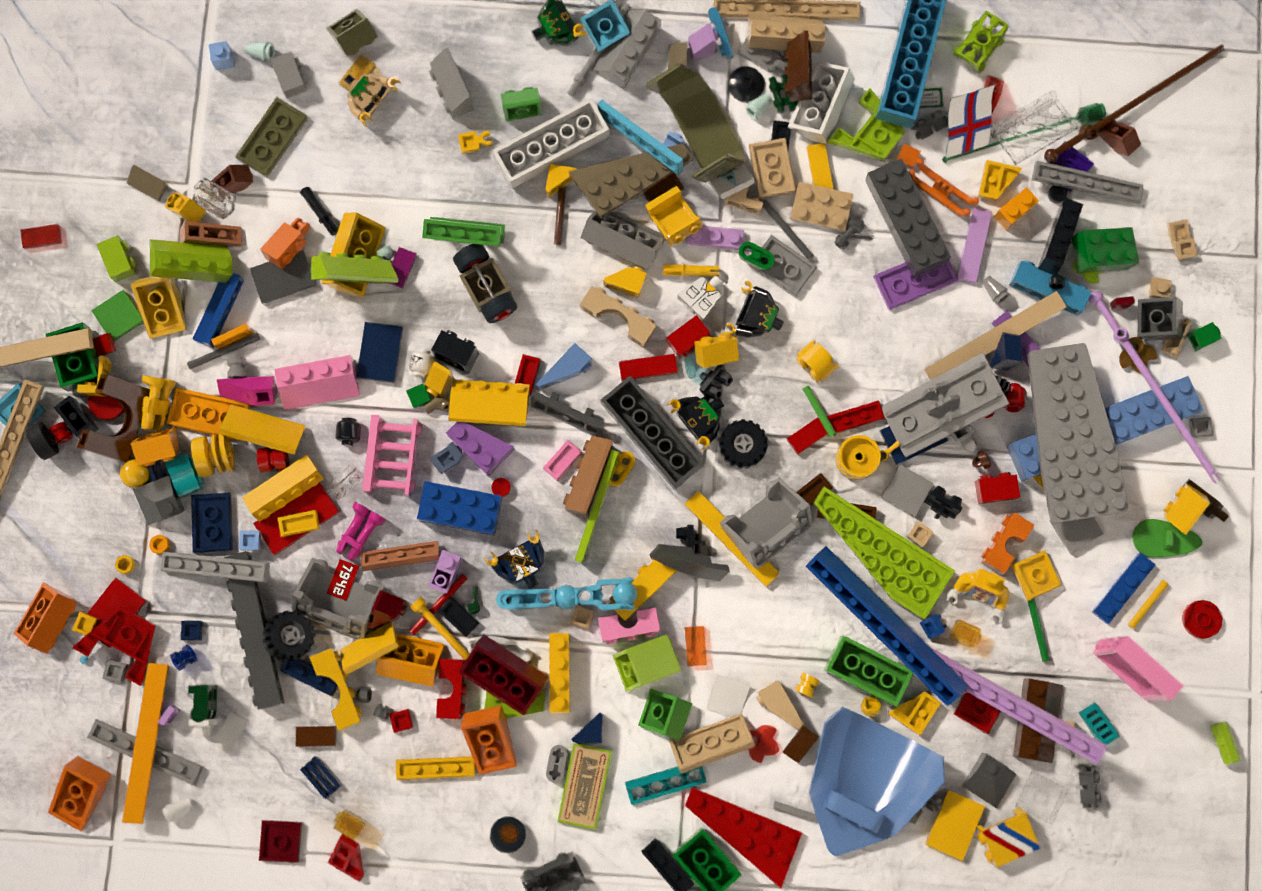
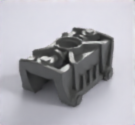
M573 851L567 854L561 852L557 854L556 859L534 870H525L522 873L523 875L519 877L525 890L536 891L539 887L542 889L547 887L546 891L580 890L585 877ZM573 858L574 861L569 865V868L559 869L561 864ZM551 872L556 873L559 878L554 884L549 883L547 880V875ZM569 872H579L581 875L571 881L563 879L567 877ZM537 876L543 877V878L538 879V882H539V883H537V884H533V883L526 884V883H525V882H527V881H529V880H531V879H533V878H535V877H537Z

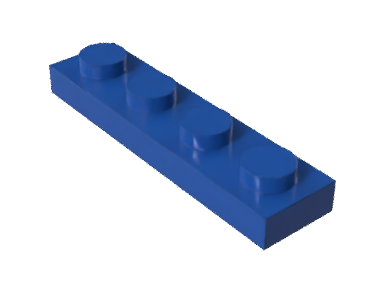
M1141 552L1138 553L1093 609L1092 613L1105 624H1109L1156 564Z

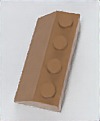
M591 436L590 441L586 440L583 451H586L583 458H579L576 466L579 471L577 476L573 475L570 482L572 490L570 494L566 493L563 504L566 505L565 510L587 518L602 479L610 451L613 449L612 440Z

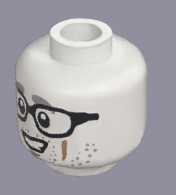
M420 349L419 352L412 353L409 369L413 372L412 375L422 378L428 377L433 363L436 362V358L430 354L431 351Z

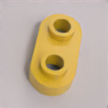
M623 451L620 453L613 474L618 475L619 479L617 481L611 480L610 486H621L633 469L635 457L631 452ZM625 458L628 459L629 464L624 465L622 463V460Z

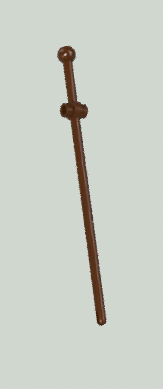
M1224 45L1217 46L1094 125L1086 124L1081 126L1078 135L1056 149H1047L1044 153V159L1048 163H1054L1058 160L1060 154L1084 139H1096L1101 128L1225 50L1223 48Z

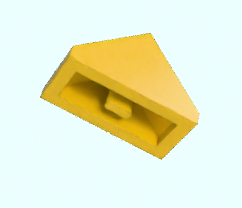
M550 164L546 183V195L548 198L558 192V189H562L573 181L569 176V171L576 170L577 168Z

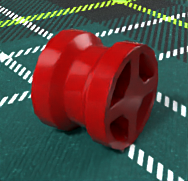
M65 422L55 424L49 429L50 434L54 436L55 444L65 443L74 437L73 433L68 430V425Z

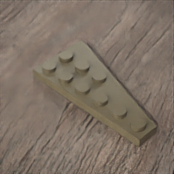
M683 143L667 147L683 159V167L694 159ZM645 152L569 171V176L601 219L674 172Z

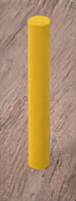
M1165 580L1159 583L1127 624L1131 629H1135L1169 584Z

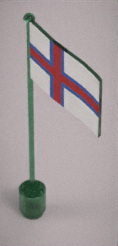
M995 85L950 99L948 108V142L946 155L943 156L942 161L947 163L949 160L1076 120L1082 123V125L1098 122L1106 117V109L1103 103L1089 104L1080 107L1076 117L989 144L992 126L991 100Z

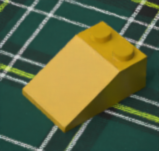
M150 276L135 280L131 284L149 339L187 329L175 278Z

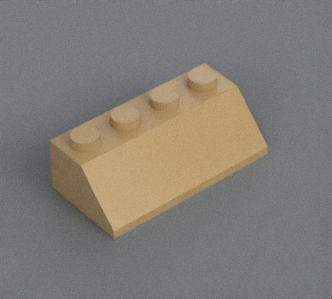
M748 13V48L785 51L788 50L789 41L802 32L808 31L812 53H821L825 43V24L821 19Z

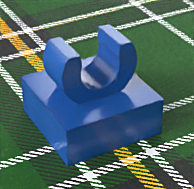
M935 614L920 622L929 640L945 632L947 625L941 624L939 620L941 615Z

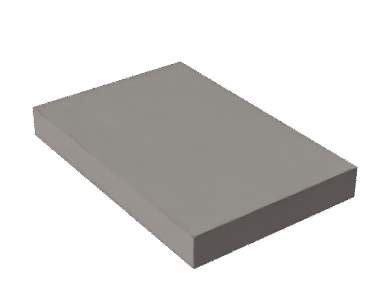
M770 235L762 248L773 254L774 264L772 268L762 271L750 264L749 266L793 297H796L817 266L773 235ZM762 259L761 263L767 264L768 261L766 259Z

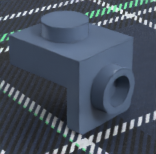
M451 442L445 449L433 455L430 461L439 473L443 474L459 464L463 455L461 449Z

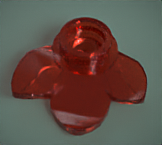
M761 725L757 730H749L751 736L756 737V747L749 749V756L753 761L762 763L764 755L773 756L779 752L777 742L772 739L777 731L775 727Z

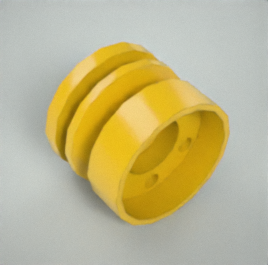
M213 434L211 436V444L206 436L191 440L192 458L200 478L214 476L216 467L221 474L225 473L226 470L228 472L235 470V452L229 436L219 434L218 437L217 434Z

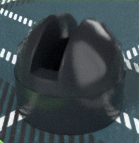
M1053 274L1049 280V287L1055 290L1063 289L1065 287L1064 277L1060 274Z

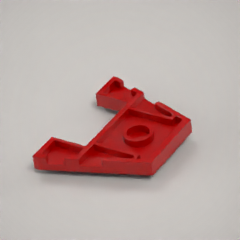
M120 606L72 648L88 657L99 639L135 659L125 678L141 686L156 625Z

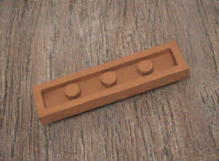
M432 541L361 552L362 570L369 571L439 560V542Z

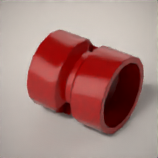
M268 447L258 448L257 464L260 473L272 472L273 468L277 471L287 468L289 466L288 453L276 449L271 450Z

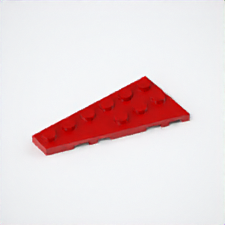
M691 787L685 807L781 889L803 832Z

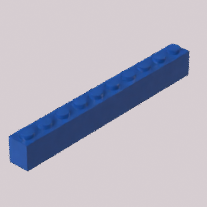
M827 546L818 552L805 566L947 707L968 687Z

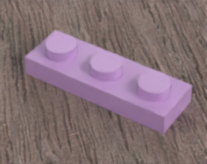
M702 226L697 233L687 236L686 245L739 250V247L743 244L744 230Z

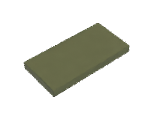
M276 96L235 158L268 178L309 117Z

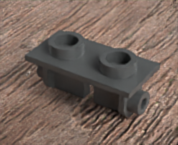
M937 110L931 113L930 118L926 120L922 118L916 121L915 125L910 129L916 130V139L923 140L934 134L931 127H934L935 132L948 127V116H945L948 114V111Z
M1080 767V771H1078L1080 786H1087V789H1080V803L1083 804V808H1091V804H1093L1094 808H1097L1098 804H1101V792L1097 791V783H1100L1099 771H1096V767H1092L1091 771H1088V767Z

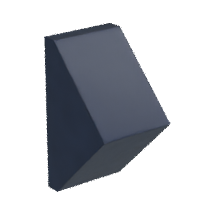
M1003 332L990 367L1008 371L1022 362L1021 336Z
M599 712L571 740L576 743H602L603 714Z

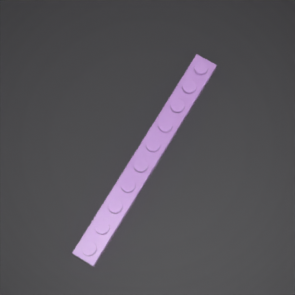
M931 648L968 685L965 691L1097 765L1099 764L1108 747L1107 745Z

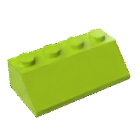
M149 240L151 277L227 283L233 275L232 256L227 246Z
M319 252V256H312L311 280L377 284L398 283V277L390 260H382L383 256H371V259H365V255H354V258H348V254L337 253L336 257L331 256V253Z

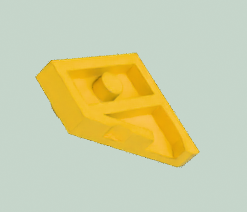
M986 160L978 197L997 201L1021 172L1022 168Z
M922 692L890 710L887 714L920 736L941 702L928 693Z

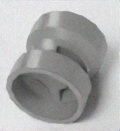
M227 358V365L230 367L227 372V378L247 377V371L244 368L246 358Z

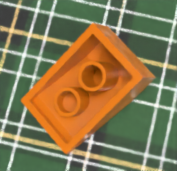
M502 706L464 713L461 729L479 775L517 767L509 726Z
M79 756L75 757L64 765L48 813L75 829L83 831L106 790L111 774Z

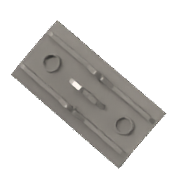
M982 352L881 406L896 441L901 443L899 445L905 457H908L1010 403L1002 391L985 354Z

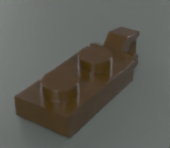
M1190 478L1183 484V487L1187 483L1207 496L1210 504L1202 514L1211 519L1216 516L1223 522L1228 519V514L1222 510L1224 505Z

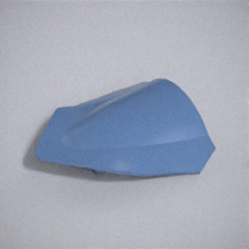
M842 706L824 722L809 788L811 802L829 853L834 856L842 855L895 836L944 785V757Z

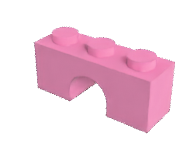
M656 607L636 611L638 621L632 628L622 627L617 615L598 618L602 642L606 641L607 645L618 643V639L621 638L631 641L638 639L637 635L645 634V638L657 636L656 632L660 631Z

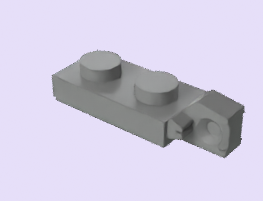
M748 36L737 53L767 72L771 71L774 73L776 70L784 74V68L788 66V64L782 61L781 56L770 49L748 48Z

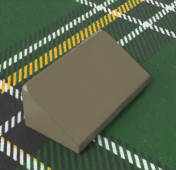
M688 42L669 45L668 69L680 63L687 66Z
M133 164L126 183L160 201L168 188V184Z

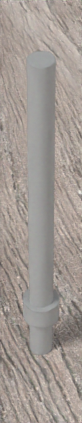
M624 3L620 10L623 17L631 8L628 3ZM595 48L581 72L577 73L574 77V82L567 92L568 95L573 97L578 88L583 86L587 74L604 49L598 52Z

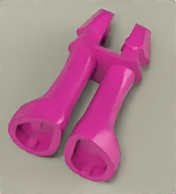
M356 501L352 506L355 512L354 519L344 535L341 536V540L338 541L336 552L341 555L348 544L353 546L347 556V559L353 561L361 554L360 551L364 548V544L372 531L377 526L383 525L386 521L384 517ZM369 515L366 525L359 534L358 538L355 539L354 536L356 532L358 531L366 517Z

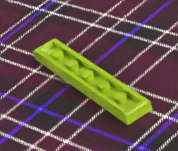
M610 451L575 561L581 563L585 561L620 452Z

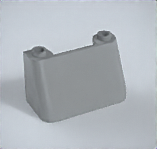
M778 477L766 486V497L739 518L736 515L726 516L720 522V525L747 561L757 569L806 532L812 524L810 505Z
M312 558L292 594V610L298 611V614H305L304 618H309L312 622L356 639H364L368 631V622L373 618L372 614H370L379 591H384V585L376 580L366 582L365 586L353 582L347 600H342L326 594L334 573L330 572L328 563L322 559Z

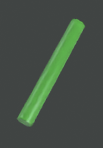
M810 386L804 387L803 391L830 438L836 436L834 428Z

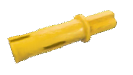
M681 263V265H663L664 276H681V278L683 276H717L719 278V272H710L719 271V265H684V263Z

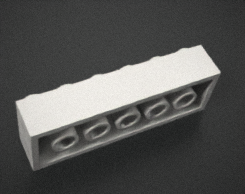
M592 98L497 147L492 152L508 184L513 189L548 170L550 164L558 165L610 137L609 128Z

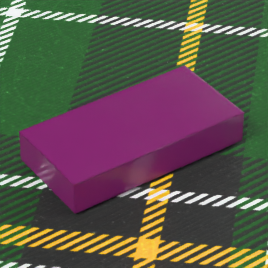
M401 247L398 248L392 262L393 269L398 277V283L389 284L404 288L417 253Z

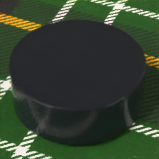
M1052 185L1047 195L1051 202L1058 204L1064 201L1068 191L1067 188Z

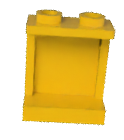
M677 186L645 205L647 215L670 246L679 244L684 238L697 233L702 228L701 218L694 214L682 198L681 191Z

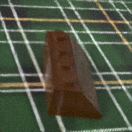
M1024 678L1021 698L1059 718L1063 685ZM1018 721L1013 756L1053 763L1056 741Z

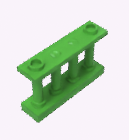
M430 216V219H424L422 238L499 246L500 243H504L505 224Z

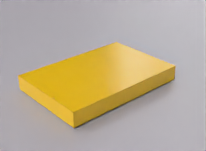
M389 622L365 635L364 639H358L340 649L342 667L346 675L399 647L393 623Z
M947 789L942 801L943 804L941 805L942 810H939L925 845L963 861L985 806Z

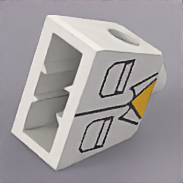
M714 276L709 282L700 277L677 294V299L693 315H697L704 322L720 300L721 294L717 289L723 282L717 276Z

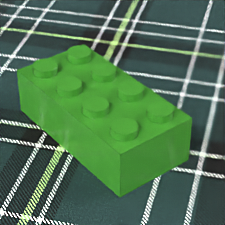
M844 635L839 637L823 670L893 707L898 706L913 675L909 668Z

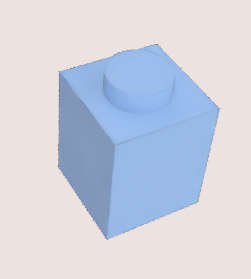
M227 41L208 44L210 62L216 70L234 67L232 49Z

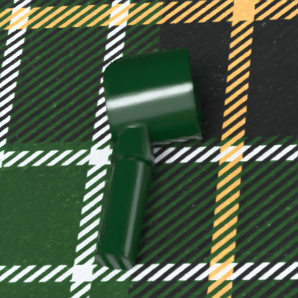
M473 586V603L467 604L471 615L480 611L477 599V586Z

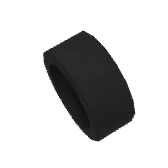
M38 422L26 429L27 439L41 459L47 460L59 453L58 444H55L54 436L50 434L48 427L44 423Z

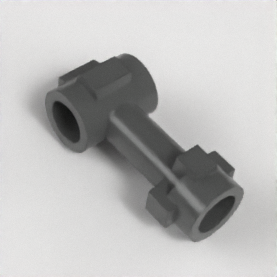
M854 216L847 224L849 229L842 236L838 235L835 238L834 243L838 248H846L849 245L848 240L855 232L860 234L866 227L864 221L859 217Z

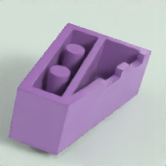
M456 422L446 432L447 436L487 476L515 450L514 446L465 422Z

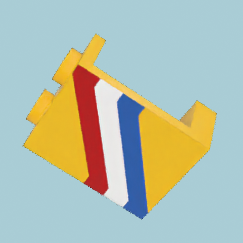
M1020 807L1012 810L1014 813L1013 817L984 829L981 825L976 826L979 831L977 838L980 844L986 848L984 855L989 863L992 862L997 868L1040 849L1027 814Z

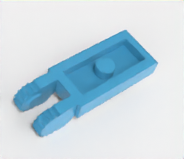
M711 7L708 10L709 20L711 24L716 26L713 29L716 30L721 41V45H719L721 56L725 55L726 59L730 60L733 58V52L719 10L716 7Z

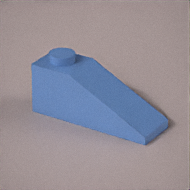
M574 343L536 383V387L541 390L579 376L582 372L585 374L592 367V358Z

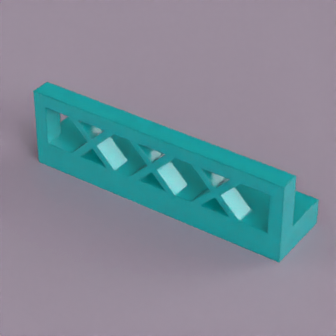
M678 766L626 781L625 786L630 803L634 805L707 783L703 766L684 773H680ZM699 769L702 780L693 782L687 779L691 771ZM679 776L683 778L679 787L675 788L668 784L671 777ZM659 781L664 784L662 791L659 793L649 790L654 782ZM685 781L690 782L689 784L683 785ZM666 786L672 788V789H669V790L664 791L665 788H666ZM641 787L646 790L642 798L634 800L631 789ZM647 792L652 793V795L646 796Z

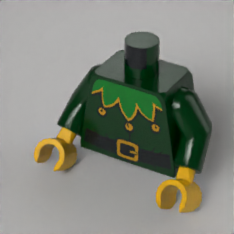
M547 0L537 17L539 27L531 31L535 41L545 37L549 45L569 46L579 36L585 37L587 34L586 31L580 32L584 25L574 24L562 0Z

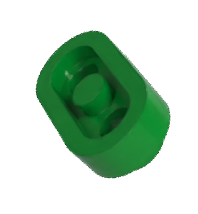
M744 242L739 247L738 254L744 262L762 271L772 268L774 256L771 252L752 242ZM749 250L751 255L747 256L744 252ZM766 259L768 263L762 264L761 260Z

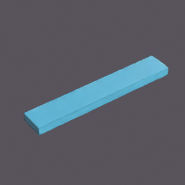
M601 100L598 102V111L604 121L677 175L683 172V159L605 101Z

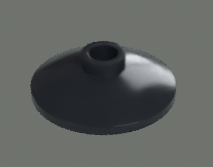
M743 66L735 69L730 74L728 90L736 100L751 102L763 93L765 82L762 74L757 69ZM747 79L750 81V83L745 84L743 81Z

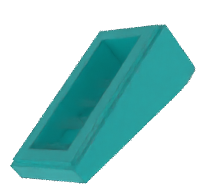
M1095 702L1078 712L1096 740L1108 745L1120 737ZM1095 710L1096 714L1088 719L1086 715ZM1097 718H1100L1101 721L1097 722L1096 724L1093 725L1091 723ZM1104 725L1105 728L1098 732L1096 730L1100 726ZM1109 732V736L1105 737L1104 739L1101 737L1105 733Z

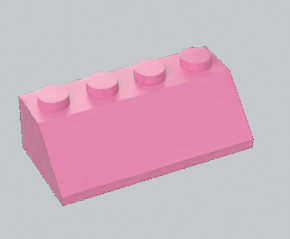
M351 355L274 369L277 388L284 410L360 396L355 363Z

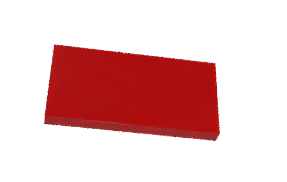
M319 482L301 496L287 503L283 508H279L270 514L268 518L260 522L257 520L253 524L258 531H261V537L273 555H277L310 533L305 532L281 537L278 523L279 517L317 510L319 525H322L340 512Z

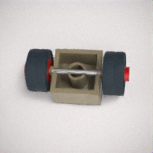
M471 244L465 246L454 255L453 262L457 266L458 271L462 273L459 275L478 312H482L488 323L505 320L518 308L512 297L510 287L493 257L489 259V254L484 245Z

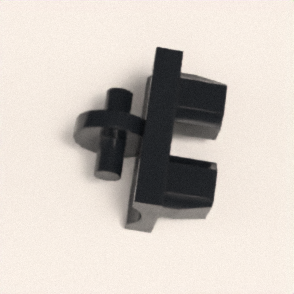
M718 365L714 371L710 370L708 374L702 372L699 375L702 380L699 384L701 386L699 390L707 401L710 399L719 400L723 393L719 387L722 384L730 386L733 378L731 374L726 372L724 365Z
M937 486L934 491L932 490L924 503L930 505V509L936 512L935 519L938 520L940 516L946 519L948 517L955 519L963 508L961 507L962 498L953 495L950 500L944 497L946 490L941 486Z
M693 525L676 528V539H686V546L681 547L693 549V546H695V553H701V546H706V541H701V534H695V541H693Z

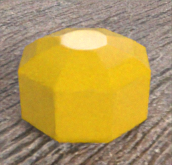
M127 555L118 557L115 562L117 572L126 575L133 572L136 566L134 558Z

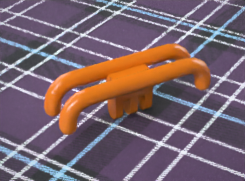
M918 158L916 161L918 169L934 180L935 183L930 187L915 175V171L911 169L908 172L914 184L961 217L969 216L971 213L970 209L960 208L947 199L948 196L952 193L969 205H977L979 198L968 196L924 164L923 158Z

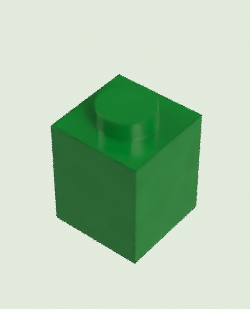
M1214 322L1187 334L1195 352L1222 339L1220 329Z

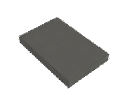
M304 250L298 251L292 258V261L283 269H280L271 262L250 268L262 304L316 286L315 280H311V269Z

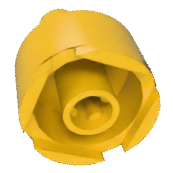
M812 339L796 354V362L803 369L808 368L810 370V377L816 383L826 380L839 367L837 362L833 364V357L820 343L816 344L815 339Z

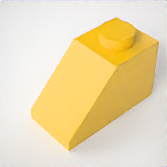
M627 267L605 277L603 286L639 298L647 273L640 267Z
M434 362L425 381V386L428 388L427 392L434 397L439 395L443 398L453 379H455L452 372Z

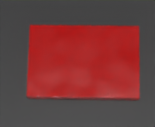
M115 577L87 614L100 619L97 624L98 626L120 606L138 614L147 600ZM99 639V641L105 644L108 648L112 647L111 645Z

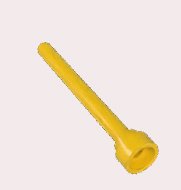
M422 596L419 597L410 608L414 612L417 611L418 614L421 613L456 652L466 660L469 653L426 608V601Z

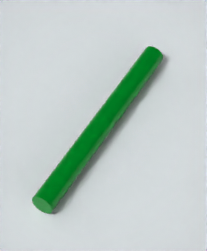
M1035 598L1027 602L1042 662L1050 661Z

